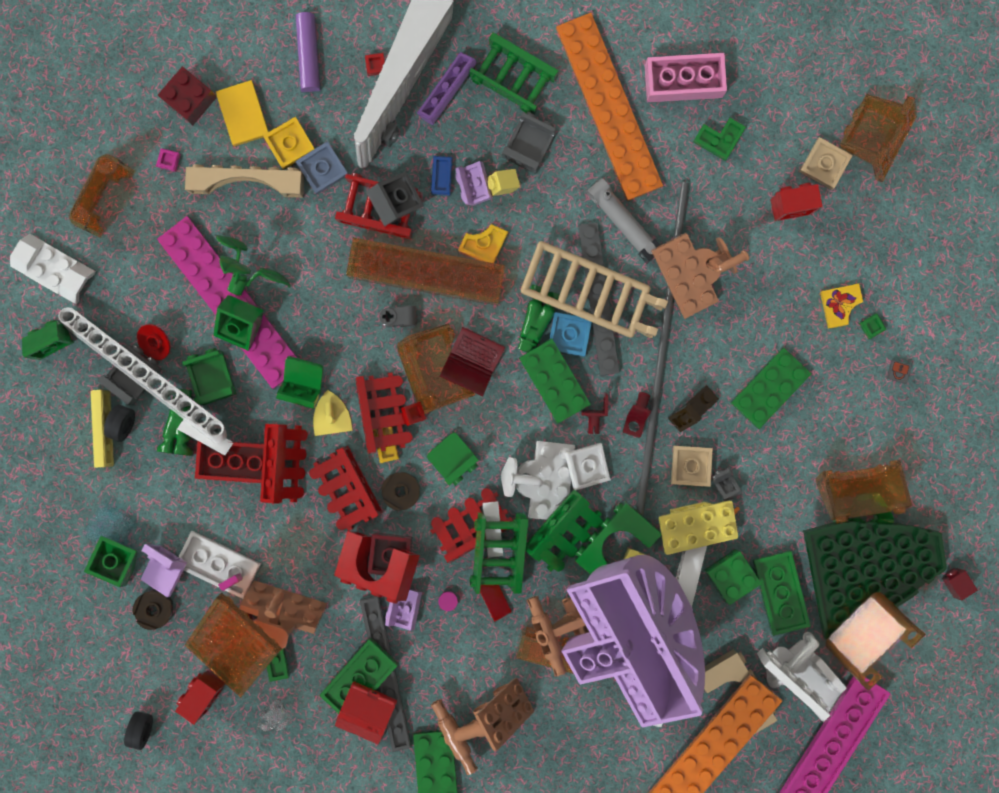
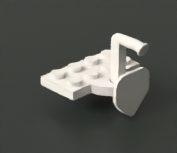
M537 441L535 460H528L522 463L518 469L517 459L509 457L501 473L504 496L512 497L516 486L519 493L530 498L528 518L547 520L570 494L571 477L565 453L575 450V445Z
M805 632L803 640L807 644L796 655L785 647H777L773 651L769 650L768 653L762 648L757 655L764 667H766L768 685L773 689L781 685L787 686L825 721L830 716L826 709L828 707L816 691L812 692L806 682L801 679L806 672V667L803 663L819 647V641L810 632Z

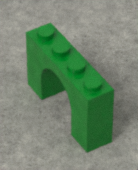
M627 501L623 504L620 502L613 511L615 513L612 517H606L600 525L602 528L590 535L588 538L590 542L585 547L582 545L576 551L575 562L591 575L597 568L610 564L602 552L603 543L610 534L617 531L629 532L650 548L661 536V531Z

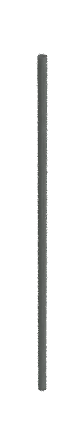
M681 182L674 238L682 235L689 186L687 182ZM668 285L665 298L668 303L663 313L650 408L651 414L649 415L637 511L643 516L673 296Z

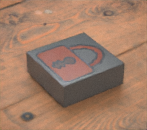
M891 360L886 379L907 384L912 365Z

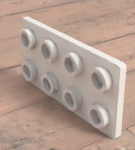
M800 640L789 651L796 655L806 645L805 641ZM813 652L803 663L806 667V672L801 679L806 682L812 692L816 691L823 698V701L828 706L826 709L830 713L843 691L847 688L827 664Z

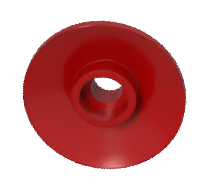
M146 324L139 328L137 343L144 351L143 353L155 360L166 358L171 349L166 333L160 327L153 324Z

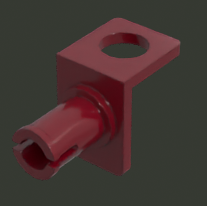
M604 392L603 410L580 411L582 416L588 417V434H593V427L594 433L600 434V417L608 416L607 392Z
M645 392L638 393L636 405H633L627 414L623 433L637 438L641 437L645 421L651 414V410L647 409L650 399L649 394ZM629 423H638L639 430L631 431Z

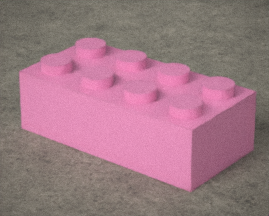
M724 53L648 57L644 65L647 103L723 98L727 92Z

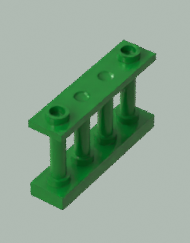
M492 32L489 37L491 50L478 71L473 68L470 69L471 80L477 85L483 84L517 104L523 112L535 115L537 111V106L534 105L535 100L546 82H555L559 70ZM502 52L507 55L508 59L493 81L485 76V73L497 53ZM519 62L523 65L524 69L512 89L509 90L502 86L501 83L513 63ZM534 71L539 74L540 79L526 100L517 95L529 73Z
M478 513V519H475L474 528L477 532L473 575H470V587L473 588L476 594H480L481 585H508L514 594H521L528 518L524 513H516V518L513 521H486L483 513ZM485 529H513L514 538L511 540H485ZM484 548H511L512 557L509 559H483ZM482 566H509L511 568L508 577H481Z

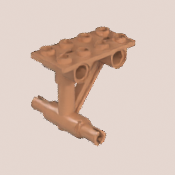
M539 596L528 598L526 601L532 613L531 622L536 632V639L542 648L545 658L550 661L554 676L563 675L567 670L560 656L562 655V650L557 638L571 631H574V634L577 636L589 633V630L571 597L562 600L567 614L554 624L551 623L548 613L543 611Z
M517 678L493 691L494 698L490 702L484 703L473 710L476 719L460 728L454 716L448 713L442 699H438L431 704L438 718L437 724L444 736L445 743L450 747L455 758L460 760L467 775L474 773L478 770V767L470 755L471 749L466 740L486 736L493 751H497L534 713V709Z

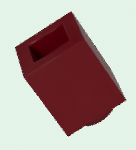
M953 568L947 571L946 576L942 578L955 599L962 601L978 591L965 570Z

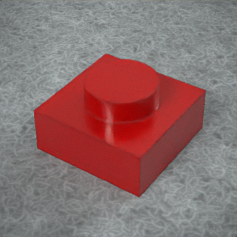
M384 53L365 55L368 76L381 73L385 64Z
M420 401L401 408L407 426L426 420Z

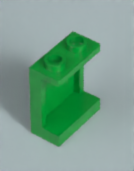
M216 348L205 351L206 354L201 356L198 354L188 356L187 360L182 362L183 366L187 367L196 398H194V402L200 406L237 395L224 352Z

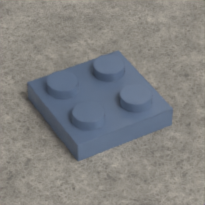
M328 141L295 161L316 195L342 180L348 174Z

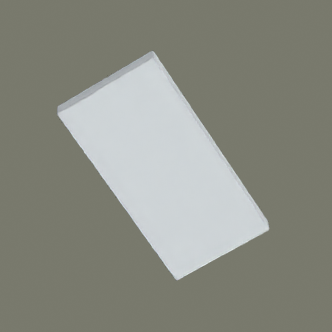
M195 531L190 532L179 555V558L187 562L184 571L219 587L218 584L240 573L243 579L225 589V591L244 599L261 566V563Z

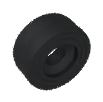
M122 405L114 406L105 421L104 435L119 442L124 441L133 428L135 411Z
M139 711L134 712L125 732L124 745L126 747L137 750L144 748L153 725V716L151 714Z

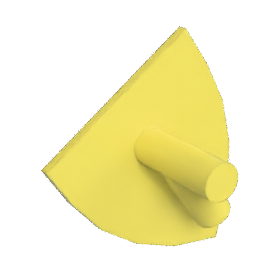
M329 390L323 394L315 408L313 416L315 436L353 431L350 414L345 404L337 395Z

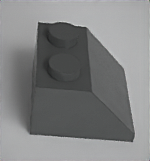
M406 171L377 183L366 191L384 226L424 206Z

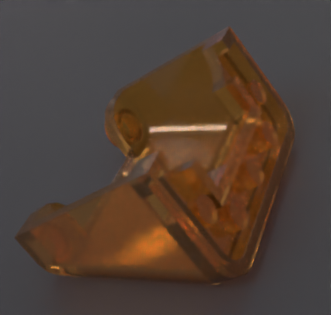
M105 154L96 158L68 212L69 222L101 238L104 229L99 225L101 217L94 214L93 211L109 179L118 183L122 178L131 179L135 171L111 155Z
M449 323L409 335L397 344V351L416 402H421L425 414L475 396L474 392L439 377L451 352L450 344H452L455 337Z
M890 461V466H882L881 464L874 468L841 473L839 471L833 473L832 470L822 471L815 478L830 519L835 520L836 523H843L848 521V518L894 512V514L907 512L906 509L912 506L901 461Z

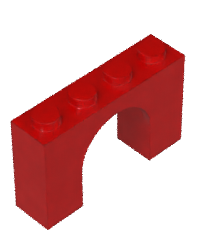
M347 531L334 576L341 578L340 582L355 584V588L359 590H370L371 595L387 597L386 601L397 604L398 601H406L420 555L404 549H393L386 573L379 580H375L368 574L367 558L371 548L372 537L360 532Z

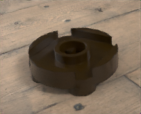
M396 472L388 476L381 488L385 504L394 510L411 508L416 504L420 496V485L416 478L406 472ZM404 486L406 494L398 496L396 488Z
M157 590L147 591L135 600L132 609L133 616L135 615L137 624L144 629L155 630L161 628L170 621L173 615V601ZM155 605L158 611L152 615L149 607Z

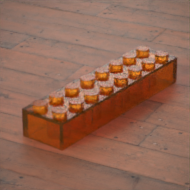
M353 237L346 276L349 279L498 306L505 265Z

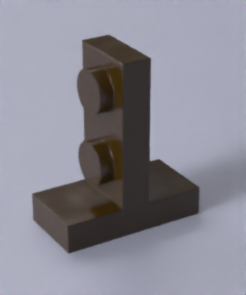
M706 385L679 410L671 414L668 419L679 432H682L698 423L702 419L701 416L719 398Z

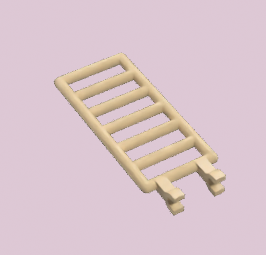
M540 241L536 247L521 287V293L629 338L634 337L636 331L648 338L655 337L658 331L657 328L639 322L645 304H648L662 311L668 303L665 299L650 295L651 288L647 284L543 241ZM545 250L554 254L542 289L540 292L530 289V285L542 253ZM562 257L572 263L557 300L547 295ZM581 265L590 270L577 305L574 307L566 304L565 301L578 266ZM598 272L607 276L594 314L584 311L583 308L595 275ZM615 279L624 283V287L610 322L601 318V314ZM631 287H634L642 292L629 329L618 325Z

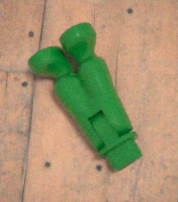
M532 284L530 289L540 292L542 287ZM554 292L548 293L549 297L558 300L559 294ZM534 298L529 301L517 349L529 352L534 347H537L554 316L555 309L553 306L546 303L542 306V302Z
M179 389L191 398L192 390ZM191 406L184 407L183 411H189ZM171 409L162 434L164 441L157 446L156 452L193 456V449L187 446V442L191 440V437L177 429L183 418ZM177 439V443L174 448V440Z

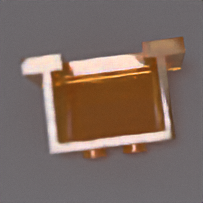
M866 94L859 109H855L851 124L845 128L844 137L840 143L841 149L872 164L875 180L884 181L917 117L915 98L907 96L904 104Z

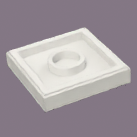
M602 443L565 453L574 490L611 480Z

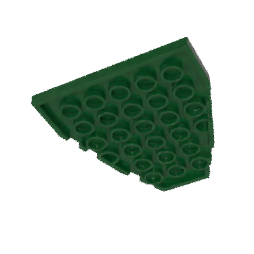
M845 520L803 530L822 634L826 640L863 630L867 627L868 622L874 618L880 619L885 611L890 608L894 610L919 593L918 589L925 583L930 584L937 575L942 574L947 569L942 533L936 530L901 523Z

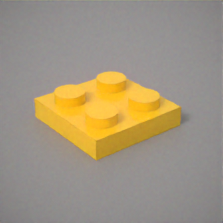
M296 116L263 135L283 170L315 149Z

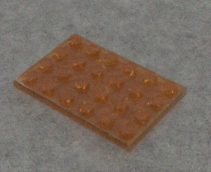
M223 593L216 597L185 644L198 659L240 698L282 650L275 639L270 638L260 625L255 624L245 611L240 610L233 600Z

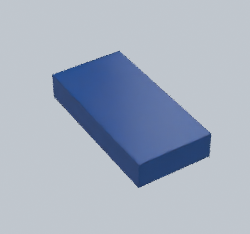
M433 156L431 195L450 196L452 157Z

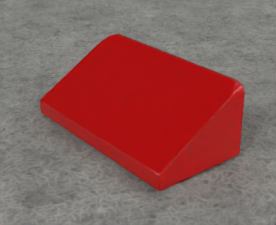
M499 585L480 586V593L494 622L512 612Z

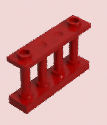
M357 173L346 174L345 179L351 183L345 210H342V212L336 211L335 220L339 223L411 240L413 232L408 226L410 214L401 218L398 226L393 224L384 226L381 219L379 221L372 220L373 204L369 196H367L364 213L361 214V217L353 215L352 210L358 186L362 185L372 188L380 182L365 179ZM415 188L416 192L418 193L421 199V192H419L418 189Z

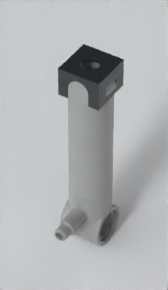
M599 179L586 190L588 196L596 205L600 206L639 252L638 255L648 264L654 259L651 250L661 245L656 239L653 240L614 195L609 184L604 179Z

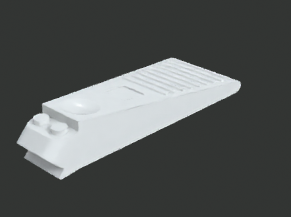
M411 0L382 71L379 73V78L376 81L374 90H372L371 97L368 99V104L361 116L360 123L354 133L357 162L360 168H366L372 161L374 154H376L378 147L381 145V137L390 121L393 122L396 119L406 98L410 95V91L452 19L454 0Z

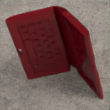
M462 327L439 377L483 397L505 346Z

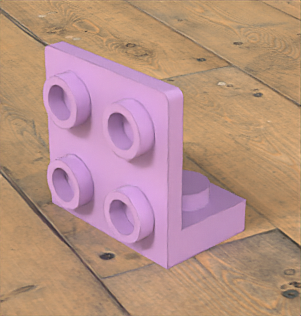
M145 544L142 551L148 555L147 558L150 561L141 580L164 596L170 597L187 562L160 545Z

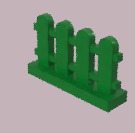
M573 490L526 543V551L538 562L541 559L548 564L546 568L552 572L554 569L560 572L565 567L562 559L566 555L569 557L575 556L577 551L575 544L579 540L582 543L588 541L590 534L587 531L590 527H601L600 525L603 520L600 516L602 514L598 510L593 512L588 507L590 503L576 490ZM579 516H582L587 521L582 527L576 522ZM567 530L574 535L570 541L562 536ZM554 545L561 550L557 556L550 551Z

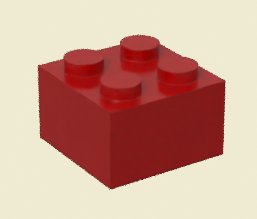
M810 182L801 184L799 188L792 189V186L783 187L770 199L775 222L812 215L823 207L818 184L811 185Z
M209 670L203 674L199 673L189 683L187 692L183 693L176 704L179 706L175 712L195 725L206 714L226 685V682Z

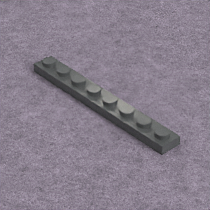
M598 223L578 225L582 257L604 266ZM584 267L585 278H587L588 272L590 270L586 267ZM598 272L588 294L591 314H594L606 281L605 275ZM607 298L601 318L611 322L609 298ZM592 323L600 376L619 373L614 332Z

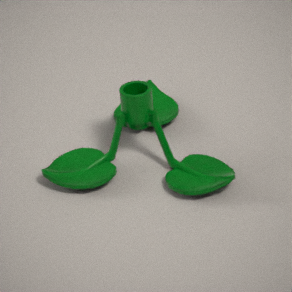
M222 235L216 236V239L222 245L233 248L237 252L236 260L227 256H220L219 258L224 274L234 272L227 288L229 292L241 296L245 286L249 287L257 276L285 284L289 288L291 287L283 275L268 268H260V271H257L247 280L245 274H250L251 270L246 265L239 263L241 250L247 251V246L236 238Z

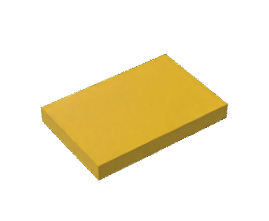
M252 80L215 91L234 147L263 138V135L269 132Z

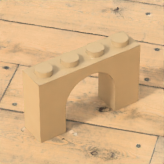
M733 649L705 666L704 690L707 694L724 683L730 681L743 683L750 674L755 677L752 670H747L744 664L747 662L741 652L737 653ZM776 710L770 715V717L764 722V724L757 730L756 733L777 721L776 717L774 716V714L777 713Z

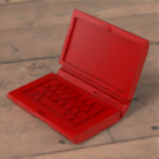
M353 681L337 717L335 727L379 745L397 700Z

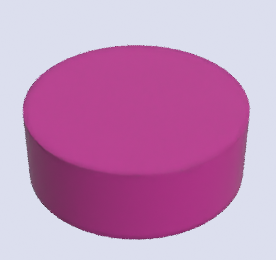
M445 591L440 595L438 603L442 610L452 611L457 606L458 598L455 593Z

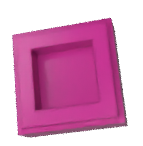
M161 148L156 167L176 172L181 154Z
M238 573L218 584L221 591H224L240 582L243 577Z

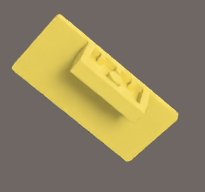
M730 500L716 504L701 502L670 509V514L659 516L664 552L667 555L738 538L733 502Z

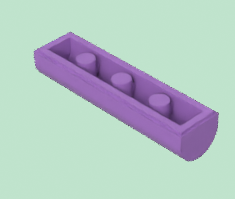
M301 12L296 14L301 92L320 91L315 15L310 12Z
M462 52L458 54L417 112L424 121L434 125L470 74V69L474 68L477 64L476 60Z

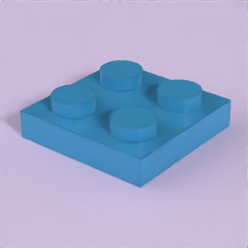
M555 312L549 340L553 339L560 353L585 357L592 322L578 316Z

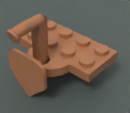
M684 233L651 250L683 318L686 319L719 302L711 284L718 280L721 272L730 269L732 273H738L736 265L749 260V255L745 250L731 257L725 242L720 237L716 238L718 250L715 252L709 248L694 249L688 234Z
M254 580L240 604L239 611L258 616L257 619L251 622L248 636L261 653L267 655L285 648L288 643L289 634L295 628L314 634L326 610L327 603Z

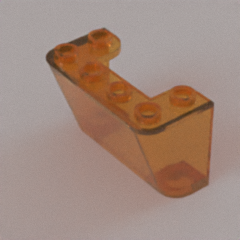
M874 593L827 639L826 647L862 686L870 690L883 677L872 666L899 639L912 649L926 634L884 594ZM911 632H916V636L909 640L908 635ZM873 674V678L866 682L865 677Z

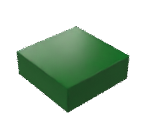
M877 313L859 323L868 340L887 330Z

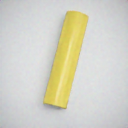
M109 390L91 391L94 468L112 467L114 465L113 439L104 435L105 421L111 411V394Z

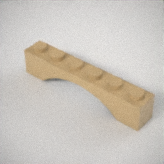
M199 164L186 167L185 190L190 194H210L217 188L237 181H252L268 185L284 197L303 198L304 174L297 168L280 170L277 167H269L268 170H261L260 167L256 166L242 169L240 166L223 168L220 165H212L211 168H205Z

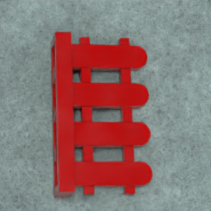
M393 372L388 373V377L374 379L373 375L368 376L369 380H364V376L356 377L355 382L368 455L376 453L378 448L381 449V452L386 451V447L400 445V449L406 448L405 444L410 443L413 438L410 432H403L402 425H405L406 422L403 413L399 412V406L405 404L406 397L402 394L396 395L395 389L402 385L403 379L400 376H393ZM390 389L391 396L377 398L376 391ZM366 392H371L372 399H367ZM394 408L393 415L380 417V409ZM370 411H374L375 418H371ZM397 426L398 433L383 435L382 428ZM377 429L378 437H374L373 430Z
M265 424L260 502L279 504L282 503V499H290V502H297V499L303 497L304 489L298 487V479L305 477V470L299 468V462L306 458L307 453L300 446L301 441L307 439L308 433L302 429L301 425H295V429H287V425ZM286 440L294 441V447L286 448ZM285 460H293L292 467H284ZM284 479H291V487H283Z
M347 445L336 450L338 455L335 452L331 453V458L321 464L319 461L313 463L314 468L310 470L309 475L312 479L321 478L323 485L318 488L321 496L330 495L332 501L327 505L328 511L330 513L339 512L341 518L337 520L336 527L339 530L347 528L350 531L354 529L352 525L363 519L366 523L371 520L369 516L373 519L381 515L383 511ZM337 469L340 475L329 481L326 474ZM346 485L349 492L338 498L335 491ZM355 502L358 509L347 515L343 508Z
M485 488L481 491L483 500L478 503L473 498H467L464 502L466 510L460 512L457 508L453 507L448 510L450 519L443 522L439 517L432 519L431 525L433 529L430 531L432 535L436 533L443 545L440 547L441 551L446 550L447 554L444 555L447 563H451L475 549L476 537L474 538L473 534L477 531H475V528L469 529L463 517L470 514L475 522V519H478V513H482L480 507L483 506V503L497 502L496 498L499 496L497 492L493 493L489 488ZM498 503L500 521H513L511 517H506V514L509 513L507 509L502 510ZM452 523L459 534L455 539L452 538L447 529V526ZM501 529V533L508 529ZM460 541H463L464 544L460 547H457L456 544Z

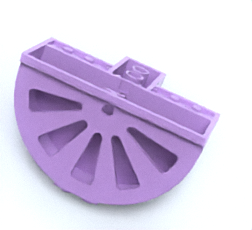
M648 555L633 556L603 565L594 570L587 581L570 585L567 588V592L589 630V633L570 637L561 651L580 685L614 677L641 727L702 715L703 708L701 702L705 686V662L699 629L693 609L677 578L660 561Z

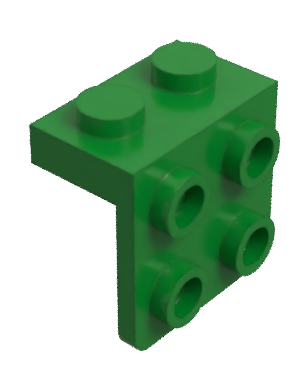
M288 356L285 360L284 380L277 392L276 399L314 409L321 395L324 367L321 364Z
M451 433L427 454V459L444 477L445 482L449 486L452 483L456 486L464 479L462 475L466 471L471 473L478 467L476 462L479 459L456 433Z

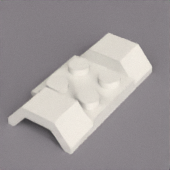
M28 234L20 239L10 255V266L75 304L79 302V293L86 281L96 273V271L32 234Z

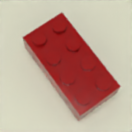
M197 441L194 479L261 483L264 444L230 442L233 443L227 454L223 455Z

